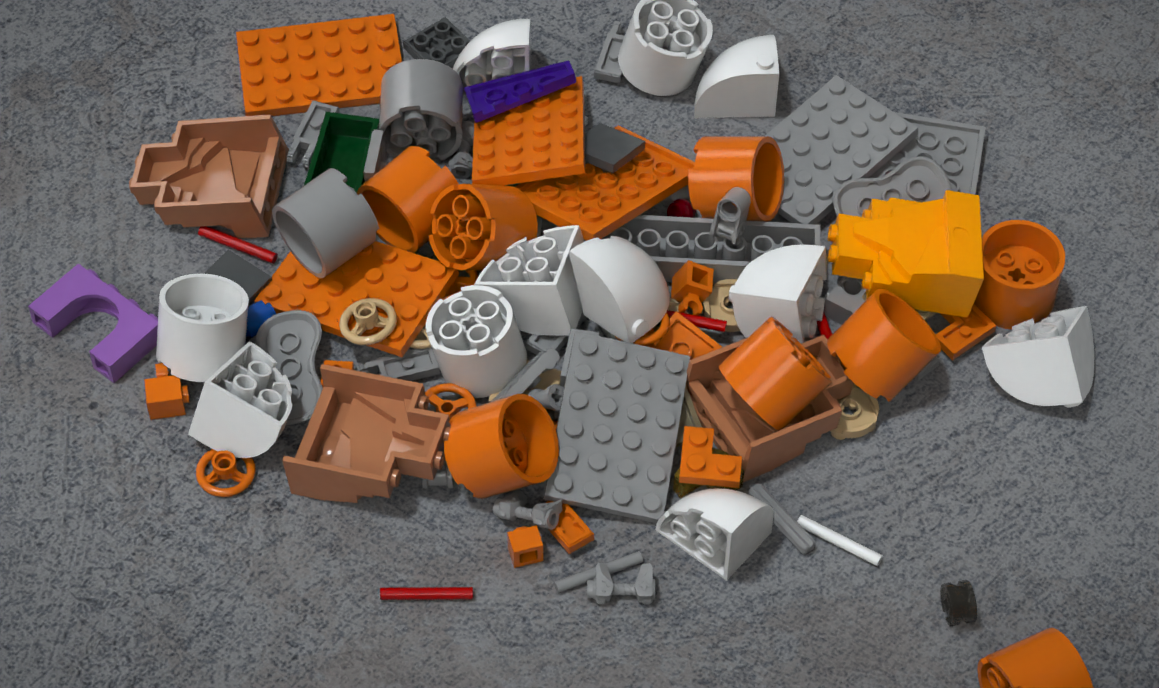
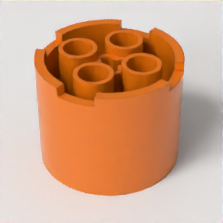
M705 136L700 138L693 149L697 153L694 169H689L688 171L689 196L693 209L699 210L702 218L714 219L718 202L730 189L740 187L745 189L751 197L746 221H771L780 208L784 190V165L777 142L769 136Z
M418 146L406 148L357 190V195L361 193L377 219L380 229L375 233L387 245L415 253L429 241L428 235L432 234L433 214L430 213V210L437 196L448 186L459 184L446 165L441 169L429 158L430 152Z
M453 184L445 188L437 196L430 210V213L433 214L432 234L428 235L430 245L438 260L448 268L483 270L491 260L497 261L507 253L506 249L515 242L525 237L527 241L537 238L538 222L534 206L523 191L513 186Z
M1008 220L992 226L982 236L984 280L974 304L998 327L1012 330V326L1032 318L1034 323L1047 318L1054 307L1065 265V251L1062 243L1046 227L1027 220Z
M877 289L827 340L830 354L834 357L838 355L842 365L846 368L843 371L844 374L870 396L877 399L882 395L888 402L905 388L941 351V345L936 334L921 315L903 299L884 289Z
M772 316L718 366L725 379L741 398L762 419L778 431L782 430L832 383L830 380L831 376L808 349H805L793 337V334Z
M515 394L458 412L449 421L451 424L447 441H444V454L447 466L455 482L458 485L463 484L473 493L475 498H488L544 482L550 478L556 468L559 444L555 426L543 405L529 395Z
M1047 628L991 653L978 662L977 670L980 688H1093L1090 675L1080 654L1071 641L1055 628Z

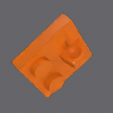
M677 311L669 319L670 324L666 334L657 342L647 346L688 355L690 360L722 348L720 344Z

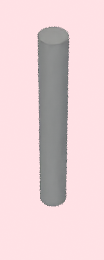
M640 551L606 564L609 573L613 574L643 563V557ZM596 567L555 581L554 585L557 593L587 583V580H593V578H596Z

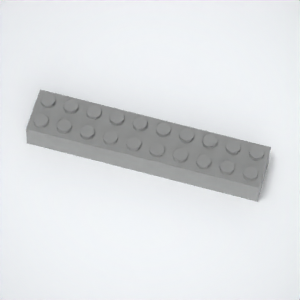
M537 215V237L543 236L544 230L559 227ZM639 215L602 239L617 236L627 239L640 247L658 265L666 282H672L674 274L689 260L714 269V285L718 281L725 279L738 280L744 268L751 261L768 251L800 244L820 246L821 225L746 221L744 235L736 246L729 239L719 235L715 237L710 235V228L714 219Z

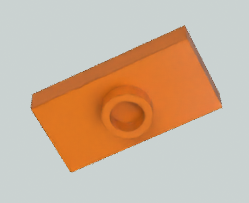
M562 503V512L559 514L556 528L548 530L568 554H571L594 541V533L570 505Z

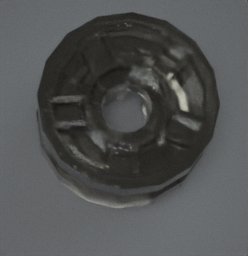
M961 580L956 585H953L951 582L942 584L940 597L942 610L949 616L945 617L947 624L951 627L959 625L961 621H964L966 624L976 622L977 604L971 583L968 580Z

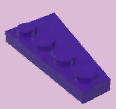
M568 60L464 87V91L474 121L477 123L576 83V77Z

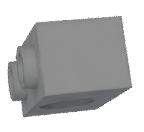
M845 276L838 277L835 288H829L824 296V313L827 318L842 325L865 302L862 296L866 289H862V279Z

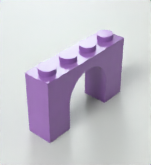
M80 264L73 267L28 306L32 322L52 338L82 314L105 312L114 316L118 320L114 330L89 351L93 368L113 383L157 346L158 318L151 313L148 315L140 308L137 302L131 298L126 299L114 285H107L100 280L93 270H87Z

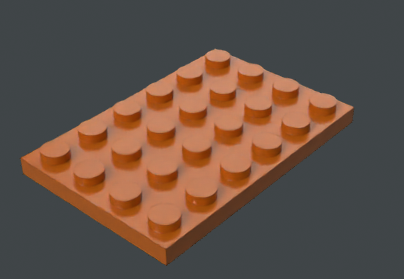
M394 14L236 32L246 116H279L307 112L313 100L339 108L380 104L381 81L384 74L391 67L402 62Z
M582 76L576 77V83L480 122L475 123L474 121L472 184L511 185L586 173L584 82Z
M618 125L614 129L644 140L645 150L616 172L606 173L599 167L585 164V174L524 182L515 187L528 196L534 206L536 215L559 227L579 225L585 241L596 237L602 239L688 185L689 169H694L695 162Z
M375 241L326 277L318 278L310 273L290 251L273 274L272 281L259 293L254 303L260 300L265 304L269 302L276 314L292 310L310 312L319 320L322 331L344 338L340 331L339 322L341 315L351 304L367 298L384 300L396 312V326L387 338L366 346L403 358L426 324L431 308L440 298L443 299L458 277L459 272L457 269L446 267L440 261ZM376 307L379 316L388 318L387 313L383 309ZM354 314L350 317L348 322V327L350 331L356 325ZM374 327L366 330L360 336L377 334L384 327Z

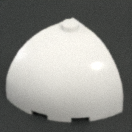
M531 18L515 19L496 24L479 33L464 47L453 67V70L458 73L463 82V98H466L464 87L531 70Z
M774 35L757 36L741 41L726 49L710 64L702 76L696 92L694 118L775 117L779 64Z
M579 225L544 230L543 236L527 241L525 237L515 242L506 249L507 253L497 261L491 260L478 276L474 285L494 288L500 291L503 297L510 303L520 331L536 335L569 336L571 328L576 329L583 310L569 250L584 242Z
M611 236L602 240L596 237L569 250L584 316L628 343H633L644 336L664 317L670 302L667 282L655 261L640 247L627 239Z
M808 244L780 247L760 255L744 268L735 285H732L729 290V301L733 304L735 320L745 338H748L771 316L782 323L800 343L817 338L814 336L817 321H822L825 297L820 296L823 289V280H827L826 247Z
M1087 306L1052 312L1050 317L1044 318L1038 323H1034L1033 318L1012 326L1013 331L1006 334V336L1003 337L999 333L982 347L985 362L992 377L1007 393L1023 402L1038 406L1064 405V407L1070 408L1083 403L1091 389L1094 376V342Z
M249 341L205 381L188 435L218 452L230 451L237 458L255 457L266 452L281 435L292 409V388L287 376L281 375L276 368L277 362L268 353Z
M706 489L691 493L674 503L659 518L655 530L727 581L772 533L774 512L771 506L746 493L730 489Z

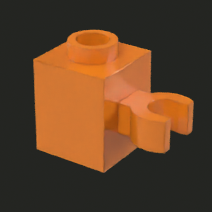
M688 260L672 277L671 298L680 303L678 305L679 312L684 313L689 306L693 311L692 315L699 316L703 310L702 302L712 293L714 269Z
M163 363L155 364L157 378L144 379L146 404L150 420L186 415L185 403H190L188 385L182 386L181 378L173 375L170 376L168 367Z

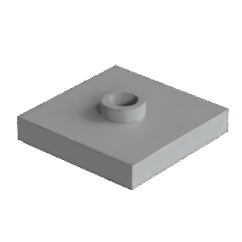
M374 129L372 131L363 172L365 182L388 164L384 130Z

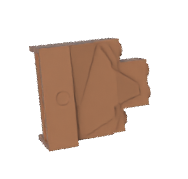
M271 115L178 121L176 131L172 134V142L141 145L139 156L135 159L136 167L133 177L129 181V188L140 205L154 204L156 213L160 215L165 225L181 224L183 227L219 225L233 230L237 238L269 237L273 220L272 208L277 203L289 149Z
M824 335L801 344L826 369L831 376L830 380L832 383L780 431L769 425L741 398L725 379L718 367L747 338L689 360L686 387L703 428L714 429L713 442L722 455L742 456V483L770 472L803 454L807 443L821 438L822 434L837 428L842 413L838 399L850 395L854 383L844 374L843 371L846 368L842 365L838 355L834 357L830 354L827 338Z
M321 364L320 372L324 387L295 458L284 456L282 459L291 494L324 501L358 503V500L363 496L373 498L376 495L390 498L393 488L399 486L401 474L434 480L437 470H441L445 462L444 441L448 440L451 425L449 423V414L427 410L429 397L425 395L423 383Z

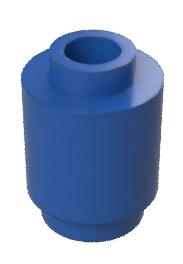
M260 300L248 307L246 337L252 338L256 336L260 326L268 318L276 314L269 302L265 304Z

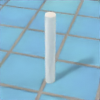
M803 515L797 521L804 530L875 566H878L882 560L883 555Z

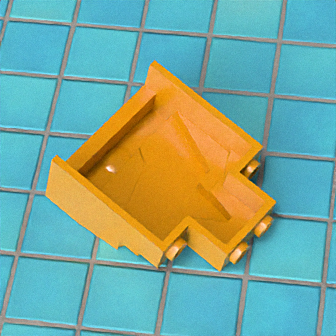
M946 190L943 199L927 202H916L891 197L888 201L871 199L869 208L863 210L862 217L839 213L835 225L830 224L828 241H831L832 245H830L828 251V262H832V275L862 279V289H866V300L877 289H884L903 299L913 309L968 318L984 280L979 195Z

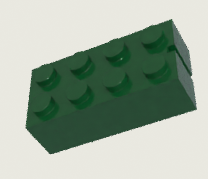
M325 112L304 185L329 168H333L347 177L348 181L345 183L357 193V190L365 183L364 167L372 131L374 129L379 130V119Z

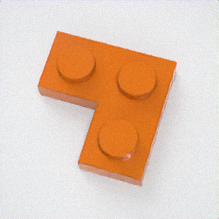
M973 304L968 318L940 313L950 325L938 332L936 336L940 342L941 350L953 361L993 334L997 325Z
M684 426L679 483L739 488L742 456L712 454L714 429Z

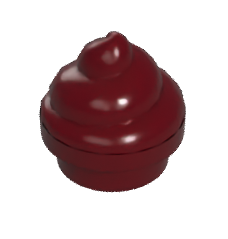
M686 199L675 200L667 209V216L694 218L696 213L692 204Z

